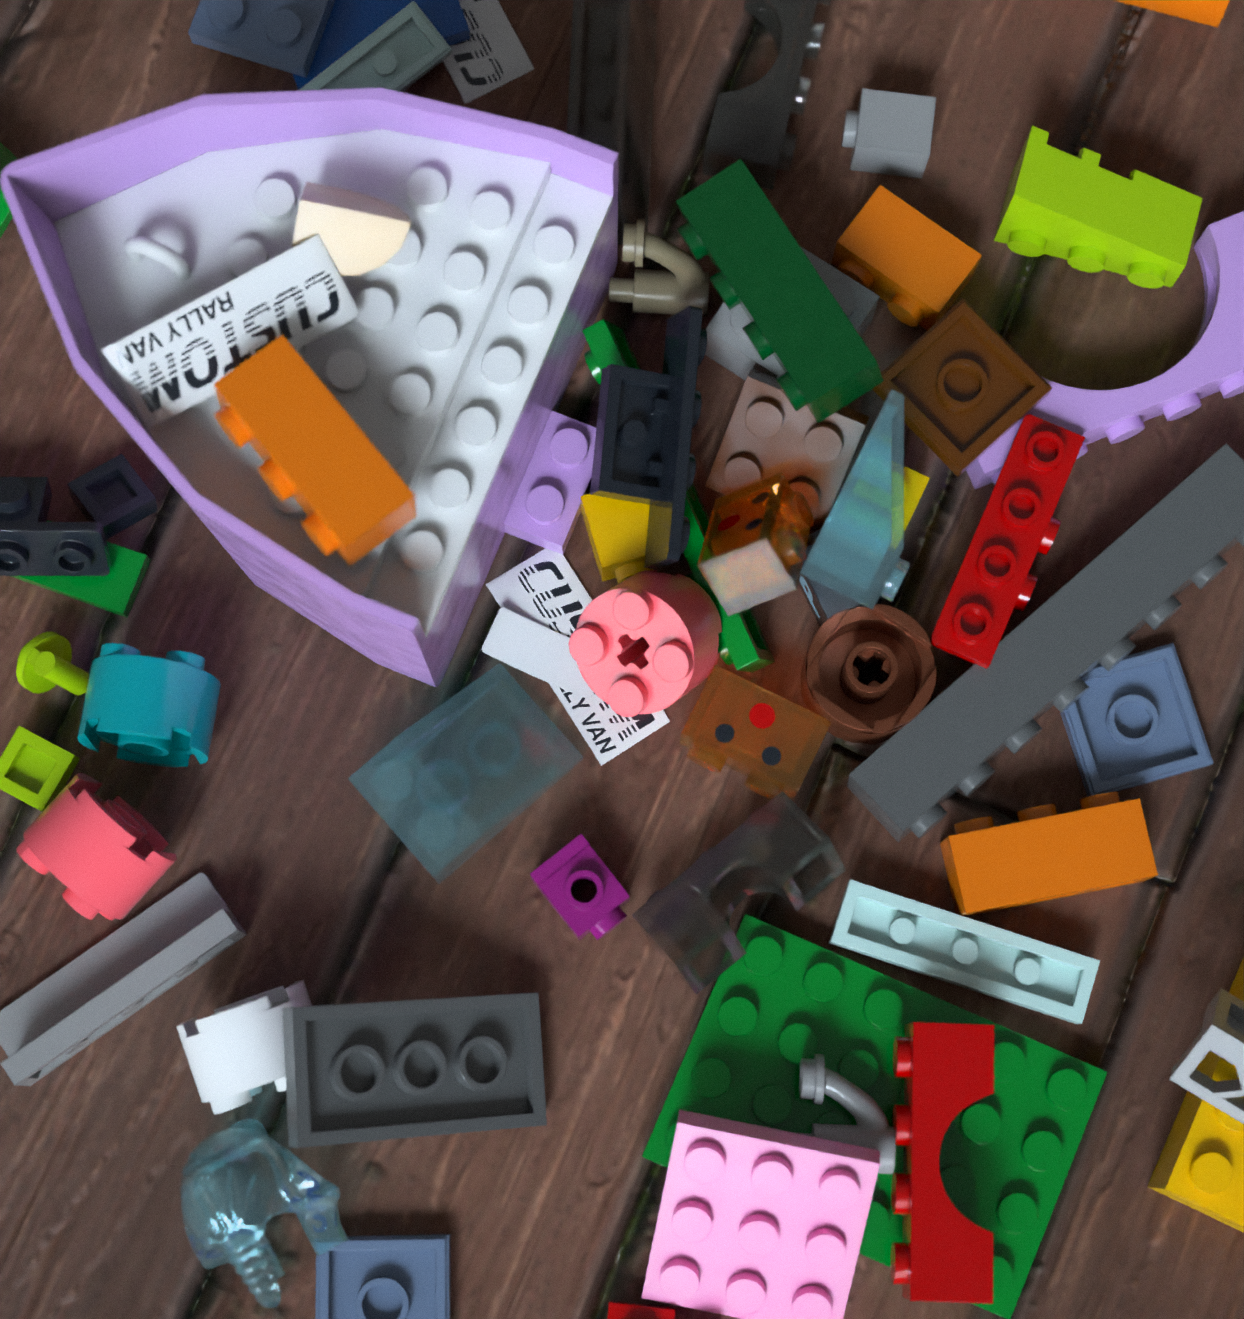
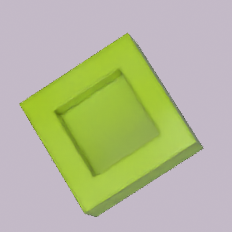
M18 726L0 757V790L43 812L63 790L80 758Z

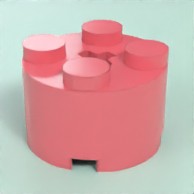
M644 570L630 576L599 595L582 612L576 630L570 636L568 643L569 651L573 659L577 661L579 670L588 686L600 699L609 704L615 713L623 717H633L638 714H650L666 709L703 682L715 669L720 656V652L718 653V634L722 632L721 618L710 596L691 578L678 573L673 576L656 572L657 570Z
M77 773L23 833L24 840L16 848V851L37 872L46 875L50 871L67 887L62 893L64 900L85 918L93 920L100 913L111 921L114 919L121 920L125 918L174 864L177 857L175 853L162 852L169 843L129 803L120 796H117L113 801L110 799L104 801L94 794L102 786V783L86 774Z

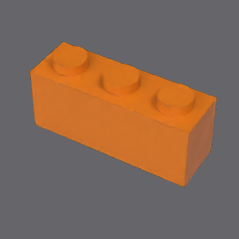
M283 334L213 384L221 408L214 413L217 422L238 448L249 443L261 457L264 463L257 467L260 475L282 502L292 496L308 517L303 519L301 524L315 545L326 556L336 550L350 567L417 517L416 501L413 492Z
M1108 792L1080 799L1082 810L1057 814L1055 804H1048L1018 811L1019 822L994 827L992 816L954 824L956 835L948 836L940 843L955 914L967 917L1143 882L1157 876L1158 872L1140 798L1120 802L1118 792Z

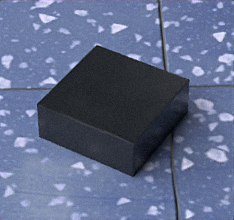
M123 454L67 483L70 497L89 522H99L103 525L106 540L158 511L155 496Z

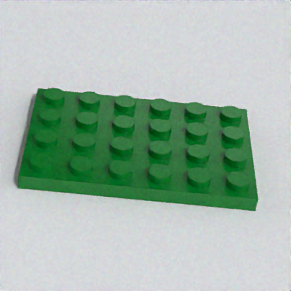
M745 914L642 1157L668 1168L679 1110L792 1133H811L813 1123L856 1125L853 1115L828 1095L824 1094L822 1105H813L812 1099H800L801 1058L813 1059L814 1054H823L826 1068L837 1072L870 1095L883 1110L889 1126H892L894 1104H904V1077L894 1076L893 1046L895 1036L905 1037V1024L927 1022L994 1025V1094L971 1103L953 1119L941 1143L939 1169L944 1189L957 1210L972 1223L993 1233V1304H971L1005 1319H1011L1104 1083L1107 1071ZM896 1145L893 1173H903L904 1146ZM877 1174L859 1254L891 1268L892 1243L903 1242V1215L893 1214L891 1188L893 1174Z

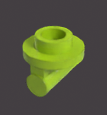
M52 631L41 633L27 642L19 653L16 667V676L19 684L36 694L47 692L58 685L75 695H82L87 690L89 673L71 664L72 648L69 641L62 635Z

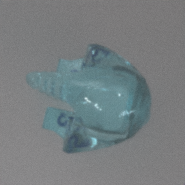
M246 1118L240 1120L230 1128L217 1131L206 1137L194 1147L185 1166L181 1170L182 1220L189 1243L198 1261L206 1269L227 1263L233 1265L236 1273L242 1277V1282L248 1285L250 1293L255 1295L256 1301L264 1308H276L280 1303L281 1287L277 1284V1280L285 1275L273 1248L265 1237L267 1222L272 1217L282 1213H296L317 1256L348 1240L339 1218L337 1204L340 1198L339 1187L324 1179L292 1152L268 1137L264 1126L255 1119Z

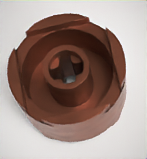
M870 604V606L848 608L831 616L815 634L801 671V696L815 721L835 737L852 743L876 745L890 739L902 727L918 716L933 693L936 684V666L931 649L932 645L927 633L911 616L888 605ZM869 663L874 665L879 671L875 677L876 681L870 682L867 686L859 682L857 677L859 670L866 668Z

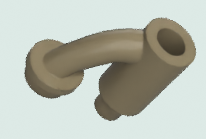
M637 219V224L624 223L622 261L635 262V267H643L644 256L658 262L669 270L635 269L634 278L610 277L609 302L633 303L634 313L676 314L687 306L702 308V316H707L709 272H704L700 264L678 246L655 234L644 231L645 219Z

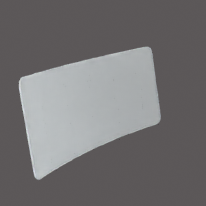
M505 607L499 609L482 646V651L485 654L586 699L591 698L594 693L584 680L577 661L570 654L569 637L529 620Z

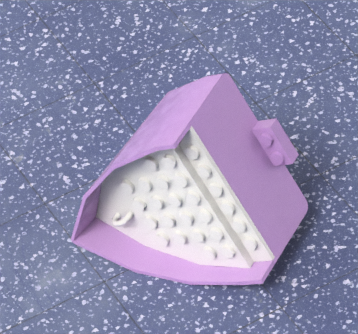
M385 88L204 94L14 161L1 172L0 184L75 370L256 586L375 663L431 686L438 687L448 669L505 533L564 554L581 514V496L590 492L596 428L557 413V410L587 341L582 330L594 324L608 292L610 277L614 276L617 266L618 153L541 125ZM306 181L375 197L395 205L407 213L412 222L402 247L383 266L358 276L341 275L361 314L296 350L415 495L417 517L350 567L336 550L326 556L315 545L301 524V521L308 517V515L292 496L282 502L272 492L257 469L264 461L252 446L247 443L243 447L238 448L226 435L214 416V413L221 409L216 394L166 421L146 429L101 350L292 249L299 202Z

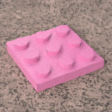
M679 1110L641 1298L741 1319H843L880 1166V1150Z

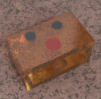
M782 472L715 499L697 566L728 616L798 588L803 561L807 557L806 546L810 527L813 526L814 518L809 502L804 494L800 491L793 492Z
M715 665L681 732L679 743L689 748L686 757L704 768L721 773L725 765L747 776L744 785L768 799L779 801L782 794L794 799L831 722L808 709Z

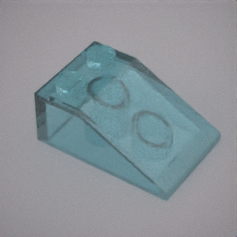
M891 390L800 574L871 609L874 608L879 596L892 602L910 566V562L900 558L905 545V397L894 390Z
M499 663L399 734L348 779L435 881L440 884L583 760V756Z

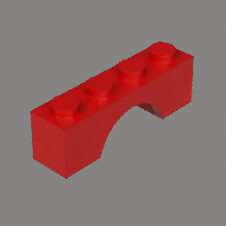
M905 1024V1037L895 1036L893 1046L894 1076L904 1077V1104H894L892 1126L895 1130L896 1145L904 1146L903 1173H893L892 1212L893 1214L903 1215V1242L892 1243L891 1281L892 1284H902V1296L909 1301L993 1304V1233L972 1223L952 1204L941 1180L939 1155L943 1137L959 1112L971 1103L994 1094V1025Z

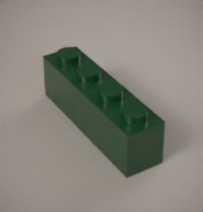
M741 159L676 200L686 223L677 228L679 234L697 261L708 255L718 270L709 279L727 308L731 310L739 304L742 306L751 320L750 323L742 327L744 333L762 360L773 354L785 372L775 379L795 411L807 406L819 423L884 381L877 360Z

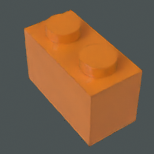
M879 185L837 240L831 264L836 266L837 270L879 295L881 299L888 303L889 311L898 320L911 327H916L919 324L928 331L944 316L971 280L982 255L892 192Z

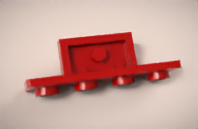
M1031 414L1023 418L929 640L932 646L986 669L989 668L1013 609L1023 612L1034 590L1038 577L1030 574L1029 570L1037 552L1047 555L1057 535L1061 520L1052 516L1084 442V436Z

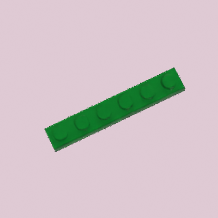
M602 319L582 330L590 347V350L584 353V357L590 372L600 385L602 369L610 364L641 370L623 329ZM692 483L690 489L686 491L684 516H687L690 522V536L683 553L692 571L686 577L691 578L707 592L719 612L722 632L718 634V653L720 652L723 661L727 665L734 663L738 671L754 673L774 663L775 660L698 492Z

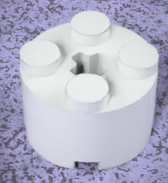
M304 980L294 982L285 989L284 986H280L214 1010L215 1014L199 1020H197V1017H194L176 1025L202 1103L210 1102L214 1114H219L251 1102L253 1100L252 1096L263 1091L261 1085L272 1081L275 1082L278 1092L286 1090L282 1008L312 1006Z

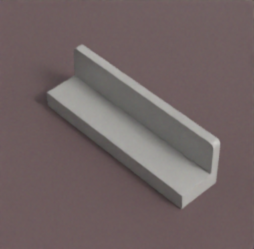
M203 873L196 874L0 1010V1045L8 1056L0 1064L14 1085H33L247 935L208 876Z

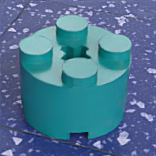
M119 643L103 644L100 657L94 659L91 664L78 731V741L83 746L99 752L101 741L118 746L116 758L140 764L188 767L189 757L193 754L200 765L206 763L210 752L221 682L212 674L204 671L205 659L202 656L185 651H168L165 659L140 655V650L129 645Z

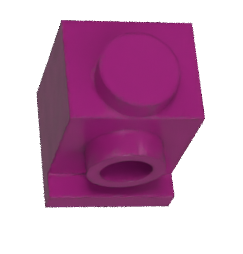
M582 833L530 873L534 884L578 940H581L591 932L598 941L628 917L621 907L630 901V895L592 849ZM580 879L592 881L597 888L594 899L586 903L578 902L571 894L572 886Z

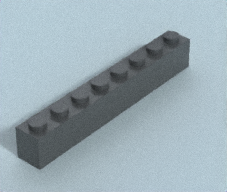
M1227 443L1002 639L988 669L974 664L928 704L918 716L896 732L849 774L847 787L898 843L911 831L919 839L926 835L947 815L948 812L941 806L959 789L966 796L972 794L995 772V769L989 764L990 761L1006 747L1014 755L1018 753L1043 729L1036 722L1053 706L1061 713L1064 712L1089 689V686L1082 679L1098 664H1101L1108 672L1113 669L1136 647L1130 640V637L1146 623L1154 631L1158 629L1183 605L1176 598L1191 583H1194L1200 590L1203 589L1226 568L1229 563L1222 556L1238 542L1244 547V460Z

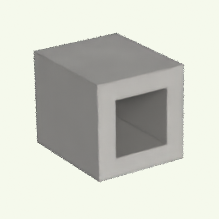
M862 88L857 111L846 109L841 147L852 148L850 170L922 179L930 156L936 97Z

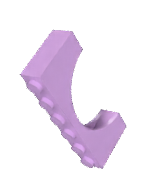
M1244 211L1209 224L1194 246L1203 274L1205 289L1204 312L1194 345L1188 355L1179 363L1149 381L1112 390L1079 389L1043 378L1052 387V390L1028 414L1084 436V442L1076 459L1088 452L1087 444L1105 437L1108 438L1110 444L1124 441L1145 429L1144 421L1162 414L1165 415L1167 421L1181 418L1201 407L1200 399L1220 391L1223 398H1230L1244 392ZM1023 418L966 469L975 490L990 483H993L995 486Z

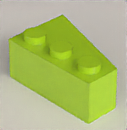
M1032 125L1010 177L994 241L1007 244L1011 251L1023 256L1038 257L1046 254L1065 259L1071 267L1080 271L1096 273L1106 270L1127 276L1131 283L1140 287H1172L1186 267L1203 198L1136 169L1130 172L1129 179L1101 168L1098 166L1101 154L1087 148L1079 150L1078 157L1047 145L1049 132Z

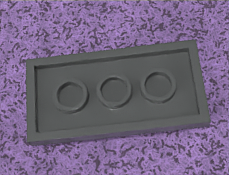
M539 992L282 1008L289 1148L547 1125Z

